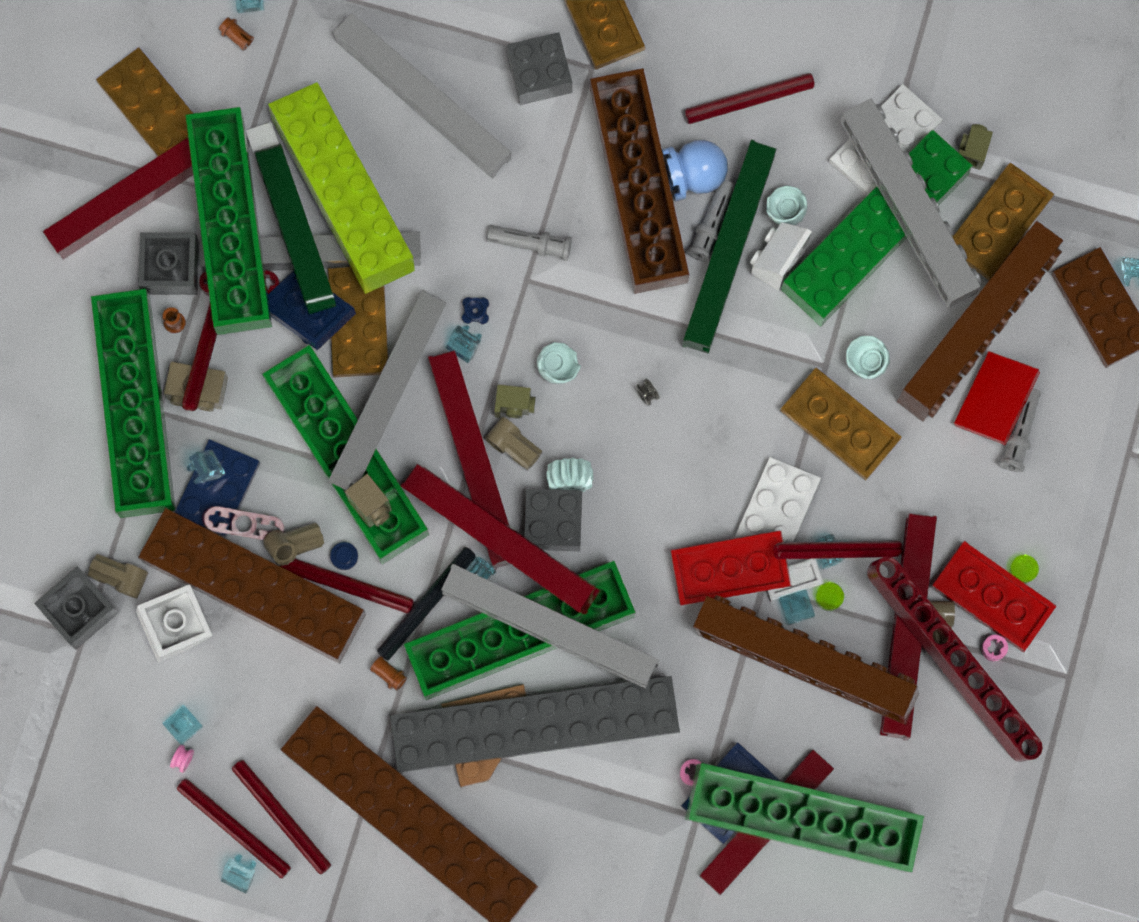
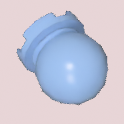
M693 140L685 144L679 152H675L672 146L662 149L663 156H667L665 167L671 191H676V194L673 196L675 202L686 199V192L688 190L696 194L709 193L718 189L725 181L728 172L727 158L723 150L715 143L707 140Z

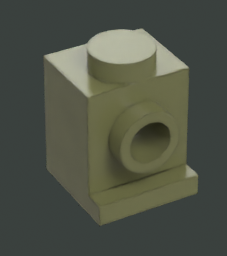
M972 124L969 134H963L958 152L973 165L972 168L981 170L985 162L993 134L992 131H988L985 126L980 124Z
M497 385L495 418H501V413H506L507 417L516 419L522 418L523 415L529 416V413H534L536 397L531 396V388Z

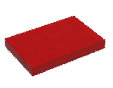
M988 351L954 422L955 426L1006 445L1040 375L1039 369Z

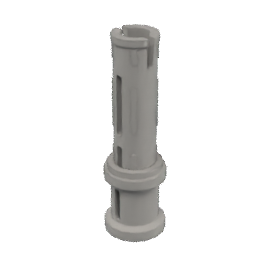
M725 180L716 189L703 223L695 229V239L692 246L688 247L686 252L696 260L708 262L711 258L710 250L714 241H717L719 236L717 229L735 188V185Z
M490 225L488 232V242L538 251L540 256L545 257L546 254L562 257L564 261H568L572 245V237L570 236L560 238L550 236L549 232L540 235Z
M1032 389L1012 435H1010L1006 444L1007 449L1004 459H1001L999 464L1006 470L1013 472L1024 471V457L1026 450H1029L1031 446L1028 437L1038 400L1041 396V392L1037 389Z

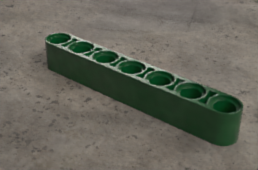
M277 144L254 151L309 315L336 307L335 299L282 145Z

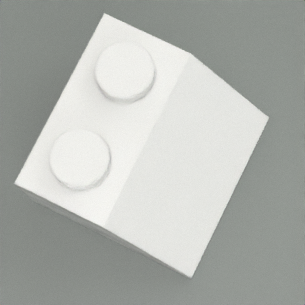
M781 222L777 229L773 227L765 238V242L768 244L763 252L758 249L750 262L753 265L751 275L779 291L783 281L790 275L808 247L812 231Z
M190 584L137 606L136 614L158 663L184 653L212 637V633Z

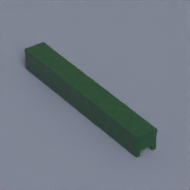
M752 139L750 141L683 339L682 347L684 348L689 347L709 354L775 158L776 148L755 142Z

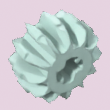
M563 458L548 464L546 474L549 489L580 490L585 492L592 487L594 478L591 462L582 458Z

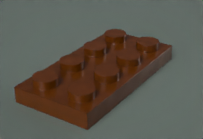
M1101 247L1052 272V277L1105 368L1139 351V312Z

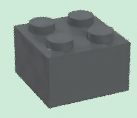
M559 32L507 44V57L520 105L572 93V79Z
M140 232L138 287L146 289L149 295H198L199 240L196 233Z
M526 489L524 537L545 551L580 552L582 491Z
M78 566L34 603L75 650L119 613Z

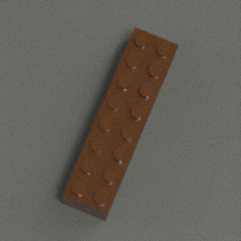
M644 68L590 78V93L634 294L687 284L689 281V270Z
M1036 221L902 390L897 403L922 422L928 416L933 418L946 400L943 396L947 395L950 397L963 379L960 376L961 373L966 376L980 357L977 353L983 355L996 337L994 331L1000 334L1013 315L1010 311L1016 313L1029 295L1027 290L1032 293L1046 273L1043 269L1048 272L1062 253L1059 247L1063 240Z
M167 508L164 509L138 557L142 563L185 585L190 584L194 590L339 664L366 616L364 609Z
M715 595L714 599L706 596L693 625L699 637L906 725L919 696L918 686L914 684L915 680L900 673L898 677L893 676L887 672L888 668L875 662H872L871 666L861 661L862 657L849 651H846L845 654L839 653L835 650V646L829 642L819 640L816 643L808 638L809 635L801 630L793 628V631L790 632L782 627L783 624L775 619L767 617L766 621L756 616L757 613L747 607L741 606L739 610L730 605L731 601L721 596Z

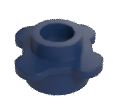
M467 297L463 300L464 314L462 315V321L464 323L479 322L480 324H486L489 321V316L487 315L488 299L484 297L481 299ZM475 308L478 309L477 313L473 312Z

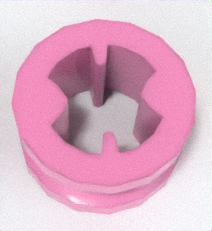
M991 635L982 643V654L989 661H999L1007 654L1008 643L1000 635ZM990 641H996L995 645L1000 643L1002 646L998 651L999 655L995 656L994 652L989 653Z
M181 744L172 758L170 767L173 769L178 767L180 772L184 773L193 758L194 750H185V746Z
M690 759L682 765L680 777L685 784L692 786L694 781L689 779L690 776L688 774H685V769H690V765H695L697 768V764L701 763L699 760Z

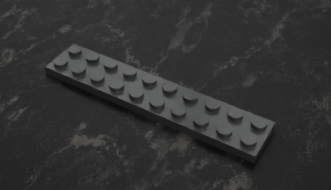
M672 676L652 678L649 680L646 689L631 682L390 715L396 765L399 773L680 733Z

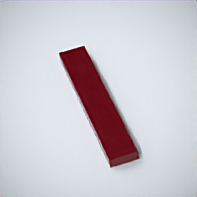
M812 750L784 783L816 790L834 768L816 751ZM737 833L699 877L721 895L770 840Z

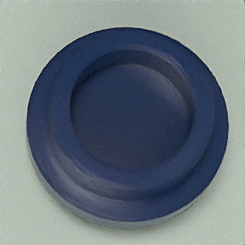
M348 542L338 543L333 547L330 554L332 564L340 570L353 568L357 564L359 557L355 546Z

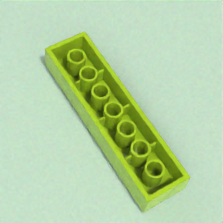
M318 82L269 103L271 120L364 293L371 292L414 272L415 267L412 253Z

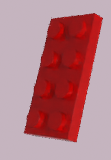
M782 530L671 550L680 605L704 602L706 596L713 599L715 595L727 598L792 586L787 559H776L774 557V545L784 543Z
M965 541L931 587L948 600L953 601L955 605L993 632L1005 638L1006 641L1023 653L1056 608L1055 604Z

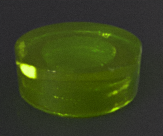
M1029 555L1016 557L1010 565V573L1025 584L1032 582L1039 572L1037 561Z
M824 583L816 592V603L822 610L835 611L844 601V592L836 583Z

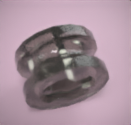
M647 378L643 380L642 385L636 384L634 386L639 397L647 406L651 405L652 400L655 399L657 401L660 399L658 392Z

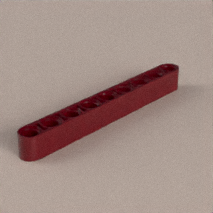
M889 556L872 562L867 570L871 583L1007 753L1018 762L1038 758L1043 750L1039 737L899 562ZM881 564L888 570L887 578L883 577L880 573L879 568ZM898 587H902L906 593L904 600L898 596ZM916 609L923 613L922 622L918 621L915 616ZM934 631H937L941 636L940 644H937L933 639ZM952 653L958 657L959 662L957 666L951 662ZM970 675L976 680L975 688H972L969 684L968 679ZM988 697L994 702L992 711L986 705ZM1006 719L1011 723L1010 733L1004 728ZM1024 741L1029 746V753L1027 755L1022 750V743Z

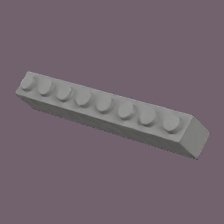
M872 98L843 112L840 122L947 308H950L977 294L981 287V279L974 268L970 269L967 264V255L960 244L956 245L952 238L954 234L950 224L947 221L943 222L939 215L940 209L936 200L933 197L929 198L926 193V184L920 174L916 175L912 169L913 162L907 151L901 150L896 131L892 127L889 128L884 120L886 116L882 107L879 104L875 105Z

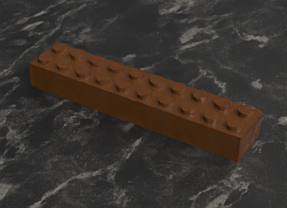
M318 706L314 708L280 749L284 755L488 922H512L538 890V886Z

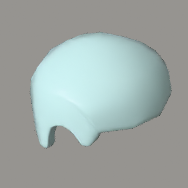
M786 185L776 188L767 197L766 212L777 225H780L781 222L797 225L806 215L807 198L797 187Z
M859 336L851 341L848 346L846 362L848 367L863 379H876L886 372L890 364L889 350L882 341L874 336Z
M553 342L543 347L537 357L538 371L549 383H567L575 379L581 368L577 360V352L565 343Z

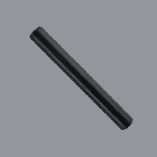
M464 547L378 648L377 652L385 660H390L444 596L441 589L451 571V565L454 564L466 570L474 561L476 555L471 549Z

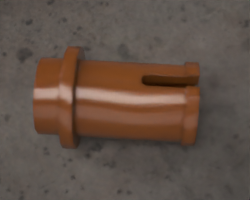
M228 17L219 27V30L222 32L221 35L223 37L227 36L243 51L254 40L253 36L237 24L236 19Z
M170 307L163 312L162 318L165 329L168 332L179 333L185 328L186 320L176 308Z
M382 656L370 668L371 672L388 684L390 690L395 689L398 691L407 680V677L404 676V671L395 669Z

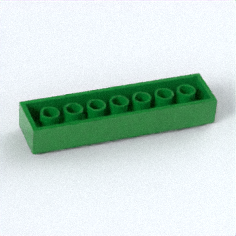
M241 107L187 114L185 116L214 329L217 335L270 328L272 327L245 123Z
M933 129L909 153L913 162L912 169L916 175L920 174L926 184V193L929 198L933 197L936 200L938 206L965 180L973 167L970 162ZM878 186L783 281L781 291L820 327L907 239Z
M146 289L91 296L115 511L120 518L163 513L165 508L170 511H176L150 295Z
M308 345L262 375L329 480L358 419L312 347ZM375 449L362 477L368 474L389 500L392 511L388 513L390 517L380 526L374 524L369 528L349 503L345 493L346 490L334 484L331 485L383 565L429 536V531L380 453Z
M615 561L579 574L583 579L601 590L587 610L588 613L586 615L579 613L545 588L524 596L598 632L635 618L636 614ZM484 613L404 644L426 701L557 649Z
M699 763L697 764L685 820L894 870L913 872L924 816Z

